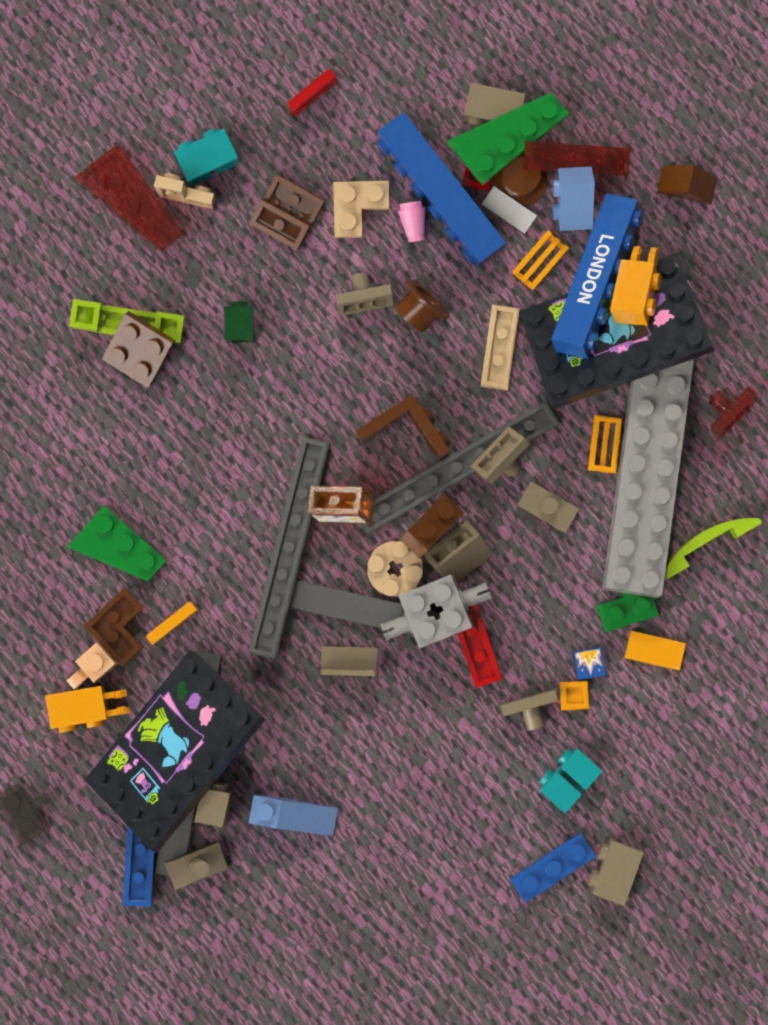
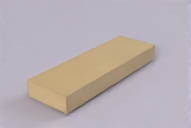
M492 304L480 387L508 391L520 308Z

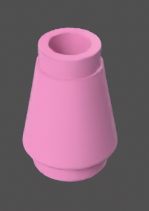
M422 201L400 204L401 211L398 213L408 237V242L425 240V207H422Z

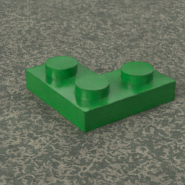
M622 593L623 598L597 605L605 632L659 616L653 597Z

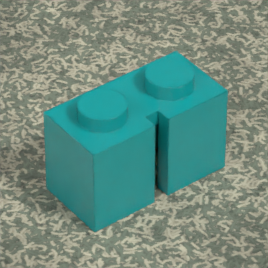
M217 128L209 130L203 134L202 139L196 142L192 140L186 141L178 146V150L174 151L190 187L213 177L212 171L216 170L217 174L240 164L224 128L219 131Z
M576 747L572 751L569 748L566 749L557 760L560 765L553 772L550 769L547 770L538 781L541 784L538 789L564 813L581 797L582 794L580 792L583 789L587 790L603 772Z

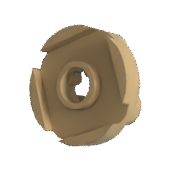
M390 541L380 545L373 551L368 561V577L371 584L377 591L387 596L399 597L401 594L414 590L418 586L423 574L422 560L402 541ZM392 561L395 564L401 562L403 568L400 569L401 575L398 577L395 574L389 575L387 572L390 569L389 563Z

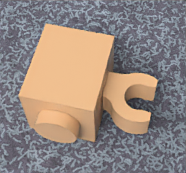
M96 642L75 661L81 669L73 674L67 682L73 689H77L88 678L93 682H98L119 663L99 642Z

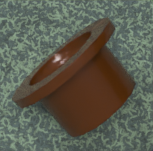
M521 154L493 177V187L495 186L522 206L528 207L535 204L544 195L547 187V173L543 165L535 157Z
M408 279L405 282L409 291L398 302L395 309L412 327L423 333L437 317L444 320L449 318L450 315L447 309L425 287L412 279Z

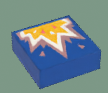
M601 647L573 652L578 680L606 675Z

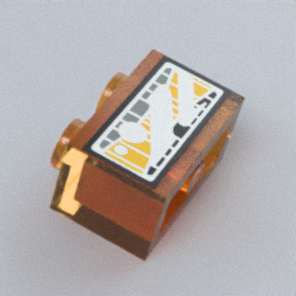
M311 486L307 514L319 523L371 525L375 497L363 487Z

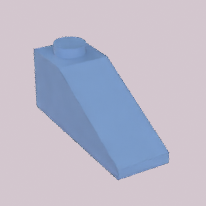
M255 793L249 824L333 836L338 808Z

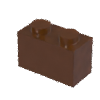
M444 493L400 540L421 559L462 517L464 512Z

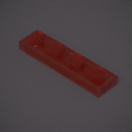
M525 141L523 169L558 172V168L592 167L593 174L628 176L630 148Z

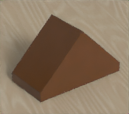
M663 165L657 193L711 205L717 178L694 165Z

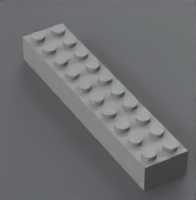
M694 359L639 378L630 383L602 590L653 598L662 596Z

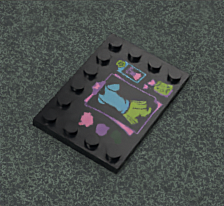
M678 253L658 260L657 272L661 274V287L659 291L655 290L656 310L654 316H650L648 326L615 323L610 312L612 303L610 300L607 307V320L604 325L600 326L598 331L597 347L595 350H591L588 359L556 352L551 340L568 293L519 311L552 410L714 352L712 342Z
M190 649L86 777L85 781L151 851L158 853L266 719L205 660Z

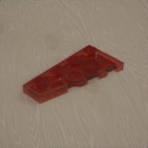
M115 145L75 176L79 182L90 189L93 194L104 201L159 250L163 251L184 235L121 145Z

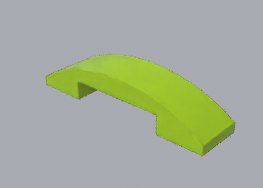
M73 299L69 323L71 328L114 336L124 314L130 311L175 339V343L180 344L184 315L164 312L153 313Z
M759 518L731 520L697 534L683 544L666 564L664 581L689 567L684 557L728 530L733 538H738L762 523Z

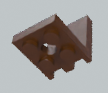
M413 394L355 431L361 445H364L409 415L438 461L447 457L450 452L449 447L451 443L442 430L437 432L433 426L436 420L427 407L422 409Z

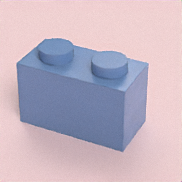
M592 167L558 168V180H553V196L557 197V203L552 204L553 220H558L560 231L593 229L595 181Z

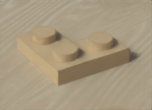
M165 173L164 177L156 175L154 187L159 197L214 209L216 198L213 193H210L211 190L203 186H195L194 189L187 188L185 182L181 181L180 176Z
M389 181L333 182L335 238H362V210H389Z

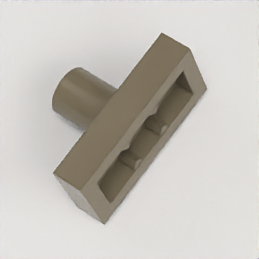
M357 273L352 276L354 291L335 295L339 316L393 306L390 284L371 288L367 273Z
M508 426L470 467L492 485L503 472L506 476L511 477L519 471V464L515 459L530 444L523 436Z
M532 481L517 504L521 509L563 533L567 532L579 508Z
M552 689L500 704L502 716L522 711L527 729L530 731L544 727L539 706L556 702L558 698L555 690Z
M218 841L164 862L175 890L228 869Z

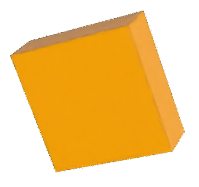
M588 681L559 682L561 711L589 709Z

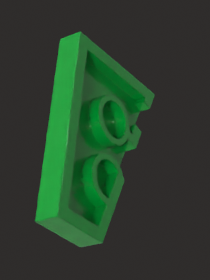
M105 505L67 546L72 550L148 582L167 562L163 556Z

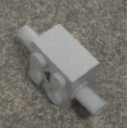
M448 575L401 594L399 599L405 611L403 612L404 615L386 623H381L382 631L394 627V630L385 633L384 636L388 641L410 631L414 634L420 649L473 628L474 625L468 612L469 607L486 600H491L490 592L478 595V593L489 588L486 582H483V584L462 592L461 589L459 590L454 575ZM434 603L437 607L443 608V612L440 613V619L430 615Z

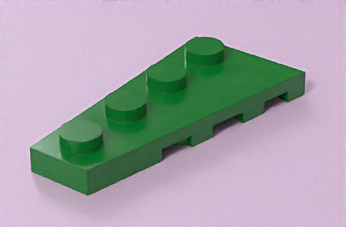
M551 92L447 141V144L483 186L569 116V112Z

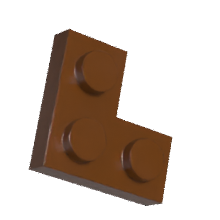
M125 587L84 625L88 632L122 667L144 648L125 626L145 607Z

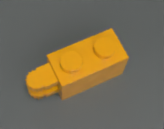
M634 246L630 260H621L610 307L615 323L648 326L650 316H654L656 310L655 290L659 291L661 287V274L657 272L658 248L652 247L650 249L647 262L641 261V246Z
M102 685L45 695L50 728H58L59 733L76 730L75 725L86 723L87 728L103 726V720L109 719L110 716L130 713L129 707L121 706L108 710L107 699L123 698L127 696V691L124 689L106 693L105 686Z

